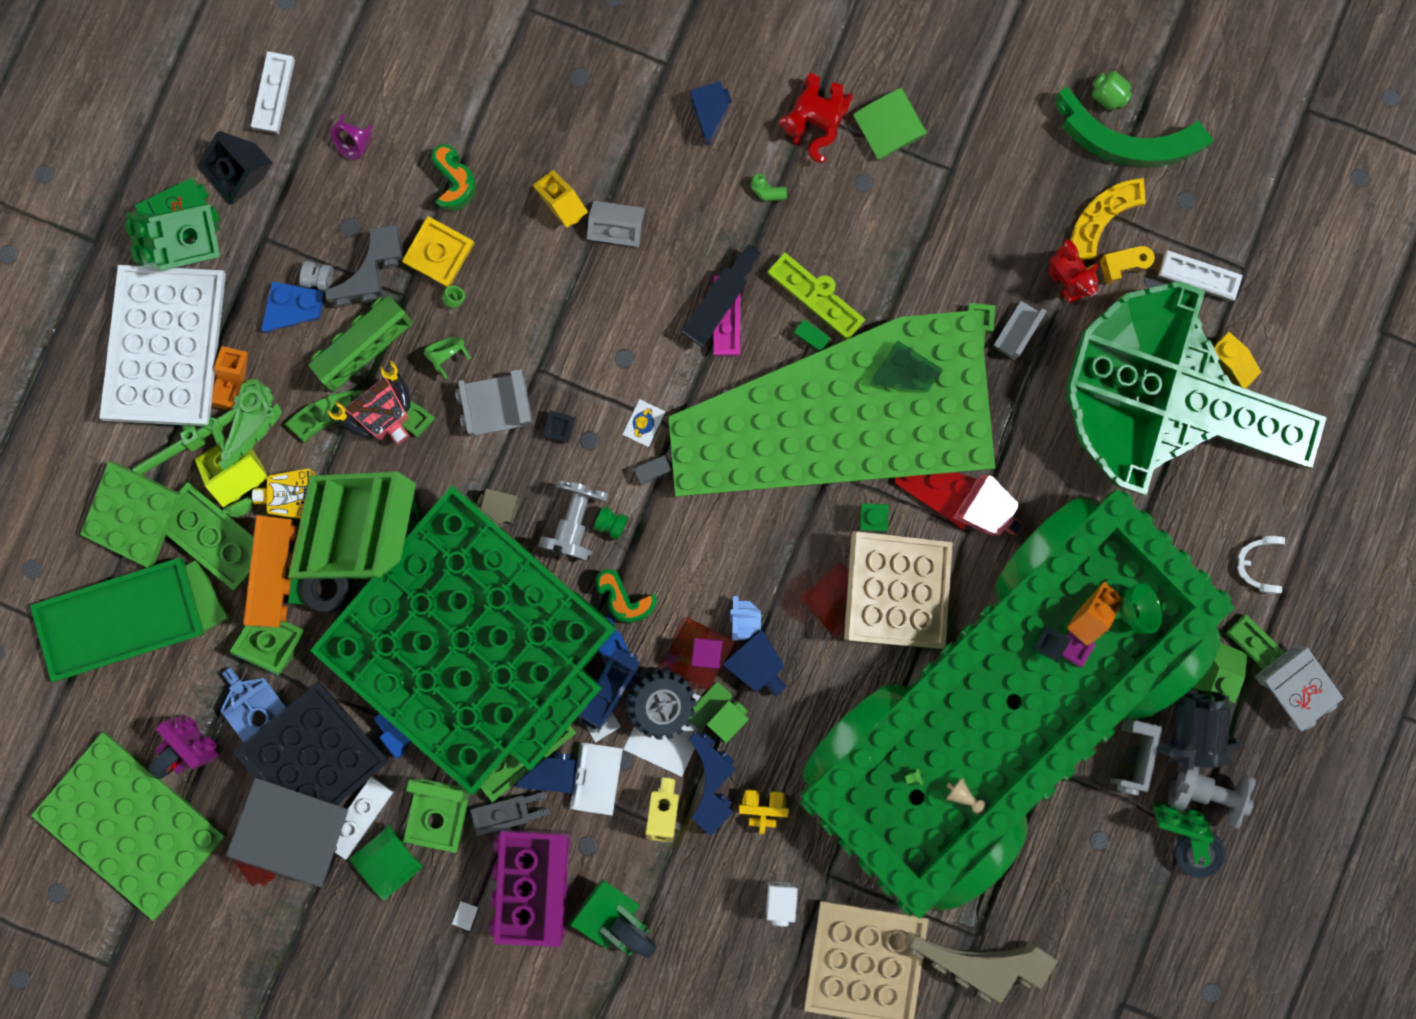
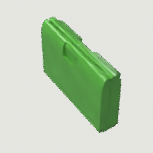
M195 560L186 565L203 629L206 633L231 617L200 562Z

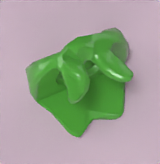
M446 338L430 344L424 349V355L432 362L436 371L441 373L445 379H448V376L440 364L453 356L460 348L468 360L471 359L467 349L464 347L465 342L462 338Z

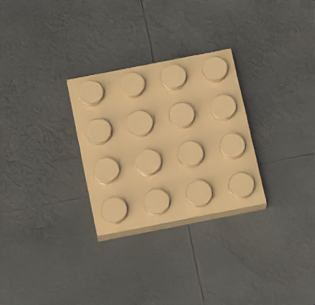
M852 532L844 640L944 649L946 647L953 542Z
M820 900L804 1011L850 1019H914L922 959L909 951L911 946L904 940L910 931L926 940L928 918L921 917L918 919L914 915L909 917L907 914Z

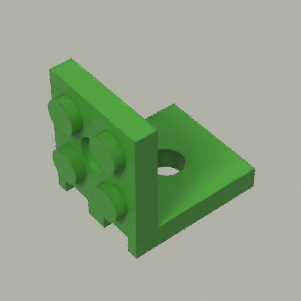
M419 777L409 780L407 791L413 792L414 795L403 842L457 853L470 793L463 787L444 782H435ZM432 813H439L443 816L444 822L440 828H434L430 825L429 817Z

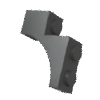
M396 225L370 229V246L366 259L360 269L344 283L325 289L326 299L331 305L335 304V307L350 306L353 301L361 300L362 303H371L377 301V297H383L379 266L393 268L398 266V263L402 262L404 258L401 234Z

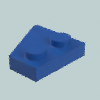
M272 282L261 331L263 333H270L272 330L279 328H289L301 322H311L320 319L325 293L323 291Z

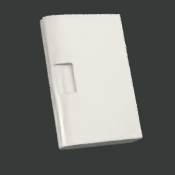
M580 742L570 809L613 815L623 748Z

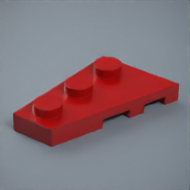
M959 473L895 478V485L935 510V512L954 523L963 531L965 530L966 524L955 520L953 517L977 478Z

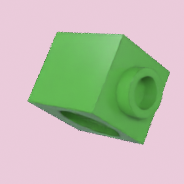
M737 700L734 704L728 701L707 725L727 743L749 720L745 716L748 711Z

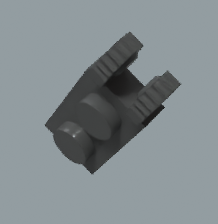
M541 792L526 797L522 795L471 809L477 836L528 823L531 819L551 814L549 808H542L528 813L526 803L543 800L546 798V793Z

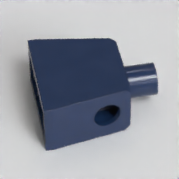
M762 630L723 664L756 692L765 685L776 697L787 687L777 675L785 666Z

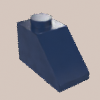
M721 81L690 90V98L706 146H710L728 114V104L732 103L727 88H722Z
M554 752V757L546 758L519 780L517 788L572 793L576 759H570V754Z

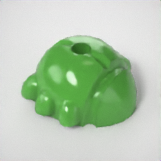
M247 495L240 497L237 501L226 505L222 512L234 518L244 516L251 509L252 497Z

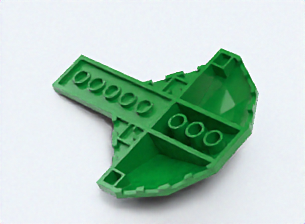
M1180 281L1126 293L1082 331L1066 386L1079 443L1116 487L1140 495H1147L1155 468L1214 436L1307 469L1312 468L1326 417L1231 384L1227 374L1224 375L1218 363L1220 359L1211 341L1207 340L1201 328L1203 325L1198 315L1205 290Z

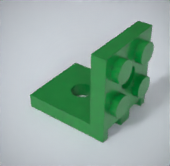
M201 204L156 215L139 211L126 213L125 229L127 234L131 236L133 245L131 247V255L139 266L162 271L220 257L209 204ZM190 228L193 231L194 237L190 243H185L182 235L186 229Z

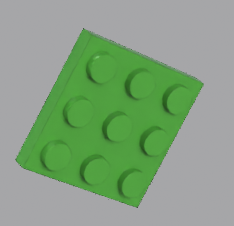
M110 461L107 464L80 535L147 568L152 567L155 564L182 494L121 464Z

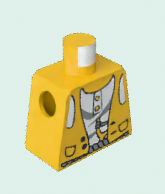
M302 469L268 476L267 488H253V504H267V514L301 520L310 476H315L316 472L312 469Z

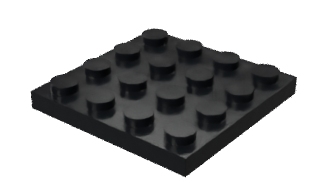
M318 680L233 751V754L255 778L334 805H339L389 762L386 755Z

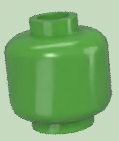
M1110 71L1107 74L1100 73L1092 83V86L1095 87L1092 97L1107 110H1120L1132 96L1130 82L1116 71Z

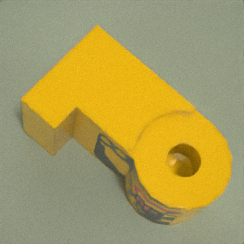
M1146 246L1105 254L1100 259V264L1106 285L1118 282L1122 278L1121 274L1131 271L1142 273L1154 263L1155 257L1153 251Z

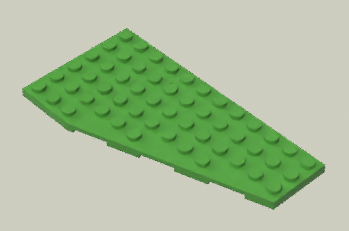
M980 310L896 318L669 416L675 497L995 469Z

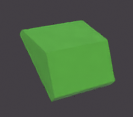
M281 622L280 627L246 625L231 648L230 653L279 676L292 660L305 630L288 622Z

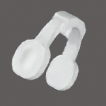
M1263 536L1262 540L1254 541L1241 548L1237 556V572L1239 577L1249 585L1259 588V592L1281 594L1282 586L1263 584L1252 580L1244 569V565L1251 566V561L1244 560L1247 552L1256 546L1285 545V538Z

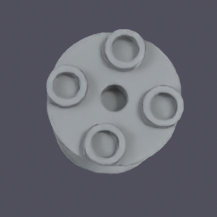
M558 480L556 489L572 494L565 520H559L554 539L541 536L538 547L564 556H575V559L589 562L592 551L580 547L585 531V526H582L581 522L588 499L607 503L608 494L598 490H588L586 486L578 483Z
M1181 763L1178 764L1175 771L1179 772L1176 781L1172 780L1170 785L1169 805L1181 811L1187 807L1190 800L1205 805L1209 801L1229 806L1228 824L1230 827L1239 829L1243 816L1251 814L1253 800H1250V794L1255 787L1256 779L1244 775L1239 780L1235 790L1232 791L1215 785L1213 778L1198 774L1199 767H1194L1193 770L1181 769Z

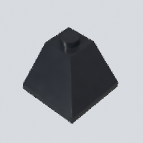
M218 131L197 167L232 205L264 179L273 162L256 143Z

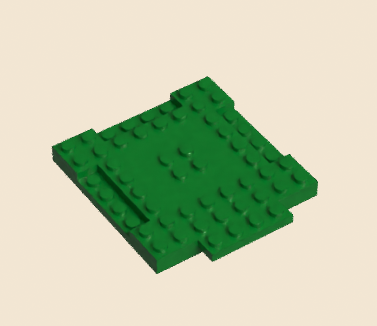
M451 485L405 539L401 560L379 578H372L310 651L466 791L474 795L510 754L529 771L539 763L603 688L583 669L618 628L495 523L496 521L460 489Z

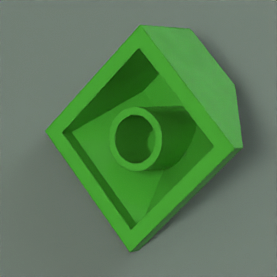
M1220 643V648L1214 662L1205 675L1191 689H1198V692L1210 696L1212 691L1223 693L1229 696V703H1236L1245 679L1247 653Z

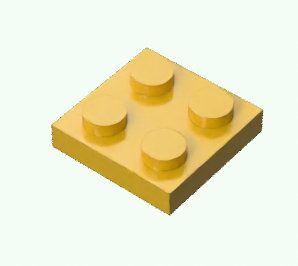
M427 216L402 262L443 286L448 287L451 286L475 243L466 236Z

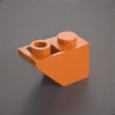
M1103 582L1075 613L1067 628L1086 646L1090 645L1110 628L1121 607L1123 598L1115 589Z

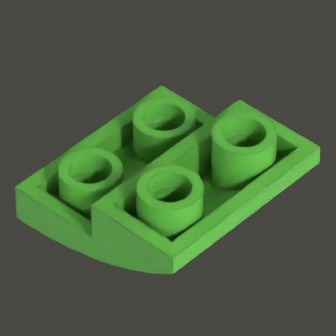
M903 88L885 95L853 114L878 160L884 159L901 147H907L927 134Z

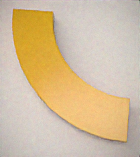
M1144 178L1124 181L1112 186L1097 196L1082 212L1070 239L1076 245L1081 260H1095L1097 258L1099 237L1106 224L1113 217L1130 208L1146 204Z

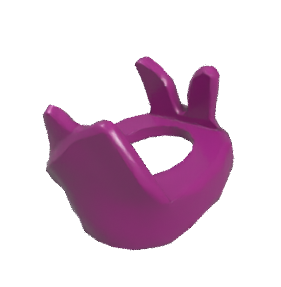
M341 114L339 121L330 129L332 141L344 156L357 160L370 144L373 125L370 124L365 130L344 123L345 115ZM346 131L354 139L356 146L345 143L341 139L340 133Z

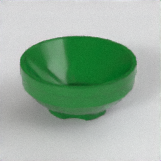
M1137 584L1130 587L1121 602V617L1123 621L1128 623L1138 633L1149 634L1156 632L1162 621V610L1157 595L1146 584Z

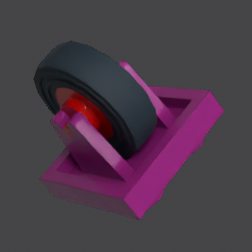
M182 715L164 721L156 728L165 740L155 750L158 757L150 765L149 771L156 779H162L171 772L179 774L189 766L195 769L210 763L221 753L216 749L215 742L198 730V724L192 718Z

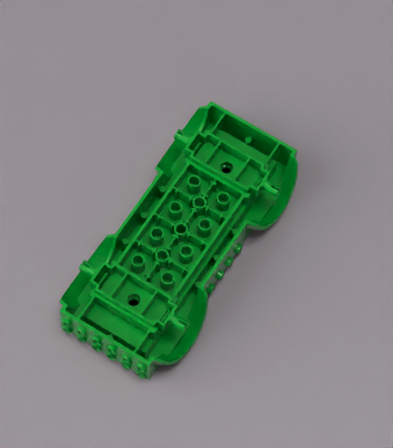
M1116 489L1104 495L1099 501L1085 496L1076 498L1049 517L1018 549L1000 574L995 585V593L998 600L993 605L989 604L979 614L980 617L973 624L970 623L960 632V637L954 643L950 642L940 652L941 655L934 662L931 661L921 670V675L910 686L905 687L898 683L886 685L858 704L828 733L807 761L802 773L806 787L799 793L803 798L800 802L801 805L812 816L816 812L821 816L822 820L819 822L821 826L831 836L837 833L842 838L838 843L851 857L856 853L861 858L857 863L870 877L875 873L880 878L876 883L889 897L895 894L899 898L895 903L909 917L914 914L920 919L929 909L933 911H946L960 907L991 887L1018 856L1026 840L1028 831L1026 814L1041 799L1045 801L1051 797L1056 791L1054 786L1061 779L1063 781L1069 779L1076 771L1073 767L1080 760L1083 762L1087 761L1095 753L1093 747L1100 741L1106 742L1115 733L1113 728L1121 720L1145 718L1168 707L1194 687L1214 662L1221 642L1217 625L1235 608L1230 603L1232 601L1231 597L1222 589L1217 590L1210 583L1212 581L1211 577L1202 569L1198 571L1191 564L1192 558L1184 550H1178L1172 544L1173 539L1164 530L1159 531L1152 524L1154 522L1152 517L1144 510L1139 511L1133 505V498L1124 490L1120 492ZM1103 582L1115 589L1122 598H1124L1125 593L1130 587L1137 584H1146L1153 589L1159 599L1162 621L1156 632L1141 634L1132 629L1128 623L1123 621L1121 617L1122 607H1120L1110 628L1093 641L1096 645L1083 667L1077 666L1064 657H1061L1059 662L1056 663L1032 650L1045 626L1067 636L1070 631L1067 627L1073 616ZM1011 694L1017 698V705L1014 709L1008 708L1006 704V699ZM916 768H919L920 774H922L921 777L923 776L921 778L923 785H920V782L907 784L905 775L914 773ZM963 778L975 801H984L986 805L985 812L982 815H976L973 813L970 805L947 801L946 798L952 791L946 787L949 782L956 786L960 779ZM918 789L923 792L924 801L920 805L910 803L909 794L912 790Z

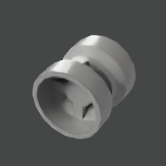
M304 261L300 273V285L307 288L315 286L321 291L329 289L333 278V266L326 264L318 266L312 261Z

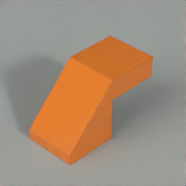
M224 346L221 347L213 368L217 379L213 387L211 407L228 411L233 409V405H235L234 398L239 395L241 384L245 383L248 352Z

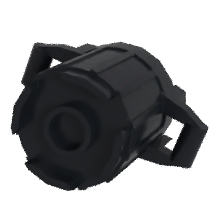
M1190 689L1176 700L1172 741L1161 742L1157 746V751L1167 756L1166 761L1168 763H1172L1174 760L1181 763V769L1193 770L1194 767L1211 768L1230 764L1231 751L1239 750L1242 743L1239 739L1228 736L1231 714L1229 696L1212 691L1211 696L1198 694V689Z

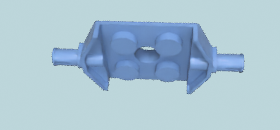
M232 667L222 673L231 687H229L230 692L221 708V712L244 742L262 727L253 723L252 716L256 711L260 710L265 714L266 721L263 724L265 725L284 709L285 705L269 685L267 678L243 682L232 670Z

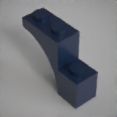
M616 648L597 682L603 688L576 720L597 733L601 731L638 669L640 662L636 660L637 656L627 649L621 651Z
M703 731L701 735L695 732L688 739L698 751L705 769L704 793L691 818L712 836L733 813V810L730 808L733 803L722 793L717 796L714 792L735 771V768L732 766L735 761L724 750L719 754L712 747L715 742Z

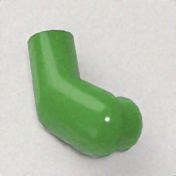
M756 174L752 177L751 188L762 200H787L786 187H771L762 174Z

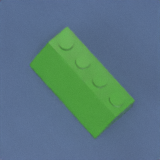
M389 295L386 298L381 297L374 302L372 310L365 316L362 314L352 322L351 325L353 327L346 333L341 332L336 335L331 341L333 344L326 350L318 351L311 358L312 362L309 364V367L326 387L336 392L414 323Z

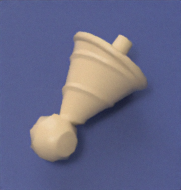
M963 778L960 779L956 786L950 782L946 786L952 790L946 798L947 801L970 805L973 813L976 815H982L985 812L986 805L984 801H975Z

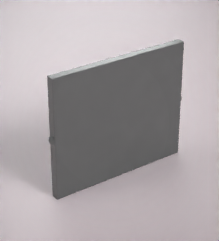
M255 778L242 814L238 817L239 822L226 857L322 888L333 854L337 850L336 845L349 810Z

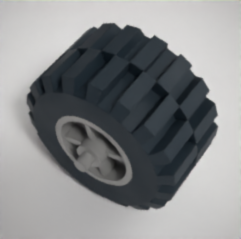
M652 667L651 672L647 669L641 671L643 675L640 678L637 675L633 678L635 683L627 686L629 693L624 696V701L627 704L624 707L629 715V719L640 732H643L649 738L654 736L656 740H662L663 736H666L667 739L674 738V732L680 735L684 732L681 728L684 725L689 727L691 724L689 717H694L696 713L693 709V706H696V699L693 697L695 694L692 688L677 672H672L669 668L664 667L663 670H660L659 667Z

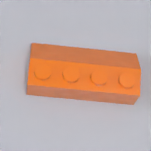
M256 516L244 625L280 627L281 622H286L288 606H284L283 601L284 595H289L291 579H286L287 568L291 566L294 553L289 552L290 541L295 542L297 526L292 525L293 520Z

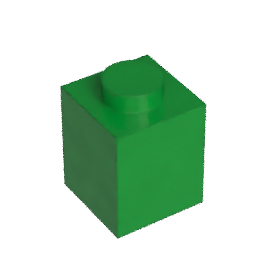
M862 503L859 506V532L887 533L889 504Z

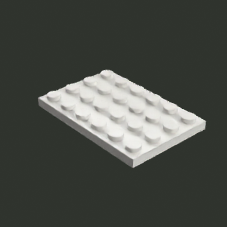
M118 265L100 419L102 421L205 426L209 424L215 377L213 368L217 359L226 273L223 270L171 268L159 271L143 266Z

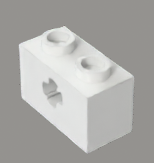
M768 881L767 920H771L772 925L788 926L789 922H795L797 886L795 883Z

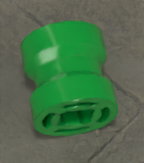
M604 505L593 529L600 533L606 532L611 538L618 541L629 517L622 513L615 515L611 508Z

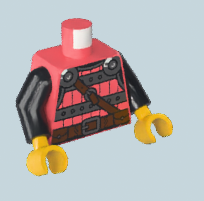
M390 361L393 367L392 371L386 372L380 366L382 376L384 377L382 380L345 408L335 401L334 403L339 407V412L332 414L327 409V413L334 420H339V423L354 435L366 439L376 437L379 440L389 435L395 444L399 445L409 437L402 424L410 418L407 413L411 408L410 394L401 375L397 374L396 364L394 361Z

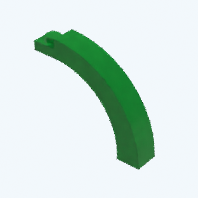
M1068 87L1062 89L1054 99L1059 113L1068 117L1062 127L1070 137L1091 153L1116 164L1139 168L1173 165L1198 155L1214 142L1199 120L1189 127L1168 136L1138 138L1115 132L1098 122L1086 111Z

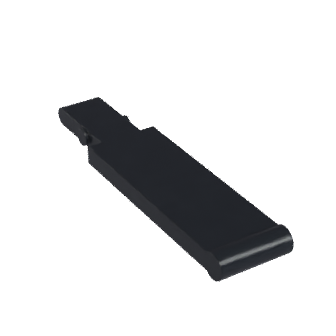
M748 244L739 258H736L732 268L725 267L682 329L681 334L700 347H704L748 283L744 278L748 272H751L752 266L761 255L760 251Z

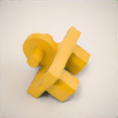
M745 790L742 804H739V814L760 815V818H749V826L759 827V835H765V827L776 828V820L766 819V816L788 817L789 809L786 807L785 793L770 792L769 806L759 805L760 791Z

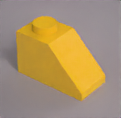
M554 170L533 184V187L548 207L567 228L580 221L582 216L588 213L575 191Z
M1230 332L1223 335L1213 345L1220 359L1218 363L1224 375L1227 374L1229 380L1234 385L1246 389L1261 373L1250 350Z

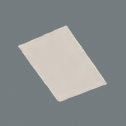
M697 694L693 695L697 704L702 697ZM691 723L689 727L684 725L681 728L684 732L680 735L674 732V738L667 739L666 736H663L662 740H656L654 736L651 738L645 736L643 732H640L634 726L624 750L682 777L695 749L688 739L695 732L701 735L703 729L698 730Z

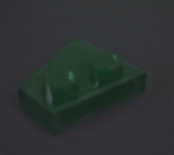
M897 340L869 385L872 387L880 386L927 393L943 369Z

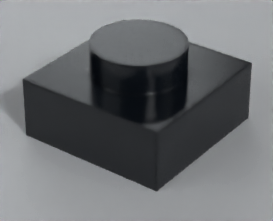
M550 410L542 436L569 444L576 417Z
M1045 626L1032 650L1058 663L1071 639Z

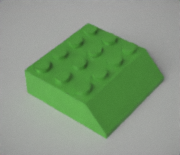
M399 472L310 476L288 578H379L401 560L416 483Z

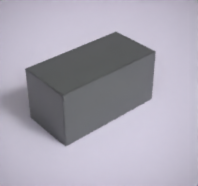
M665 455L634 468L641 485L671 473Z

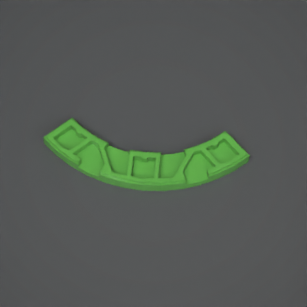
M367 390L345 391L311 403L296 413L285 425L306 443L322 429L339 422V420H334L327 413V409L332 414L339 412V407L334 403L335 401L345 408ZM410 401L411 408L407 412L410 418L402 426L418 438L436 418L422 407Z

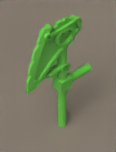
M258 379L246 380L245 383L241 384L239 395L234 398L235 405H233L232 410L218 418H209V424L199 429L190 425H181L183 432L180 433L181 440L133 467V471L142 475L186 448L193 452L205 445L204 438L210 434H213L217 445L222 450V461L219 464L224 471L236 463L241 455L247 454L254 447L255 443L259 442L267 434L270 425L273 426L282 414L281 407L277 403L273 407L272 401L274 396L267 386L264 387ZM234 421L226 442L222 433L223 427Z

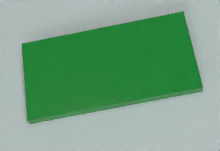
M183 558L170 560L30 605L51 682L61 681L205 635Z

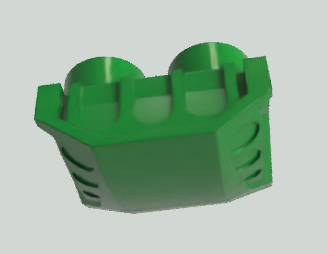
M388 825L349 859L383 901L424 867L422 862L419 863V860L411 853L412 851L408 850L403 844V840L393 831L394 828L391 825Z

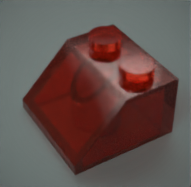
M841 562L799 598L833 639L845 630L849 571Z
M687 617L662 665L710 689L734 641ZM695 638L722 641L719 669L692 666Z

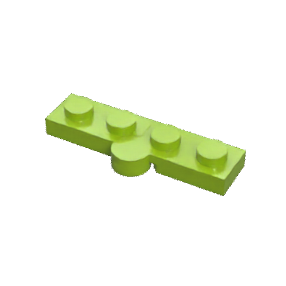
M785 252L767 273L846 340L850 339L866 320L837 295L833 294L836 286L833 278L826 275L820 276L818 279L815 278Z

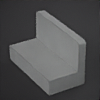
M593 201L588 220L587 239L639 247L645 209Z
M1020 301L994 343L993 348L1016 360L1047 310L1042 308L1040 311H1037Z

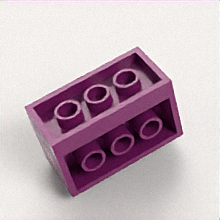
M506 828L495 837L494 851L499 853V861L493 866V880L497 881V889H495V892H492L491 908H495L496 912L494 918L490 921L489 935L494 936V944L561 947L565 936L570 831ZM527 853L534 857L535 861L531 864H527V861L523 859V856ZM525 881H528L533 886L529 892L525 891V888L522 887ZM523 909H527L531 913L528 919H525L520 914Z

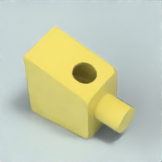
M659 778L658 792H652L646 830L647 840L673 843L679 795L674 794L675 779ZM661 803L668 804V810L660 811L659 805Z

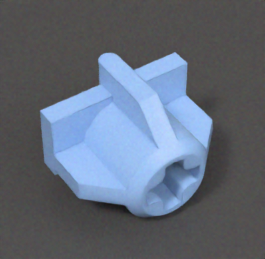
M733 596V609L730 611L732 640H750L761 630V611L750 601H738L739 596Z

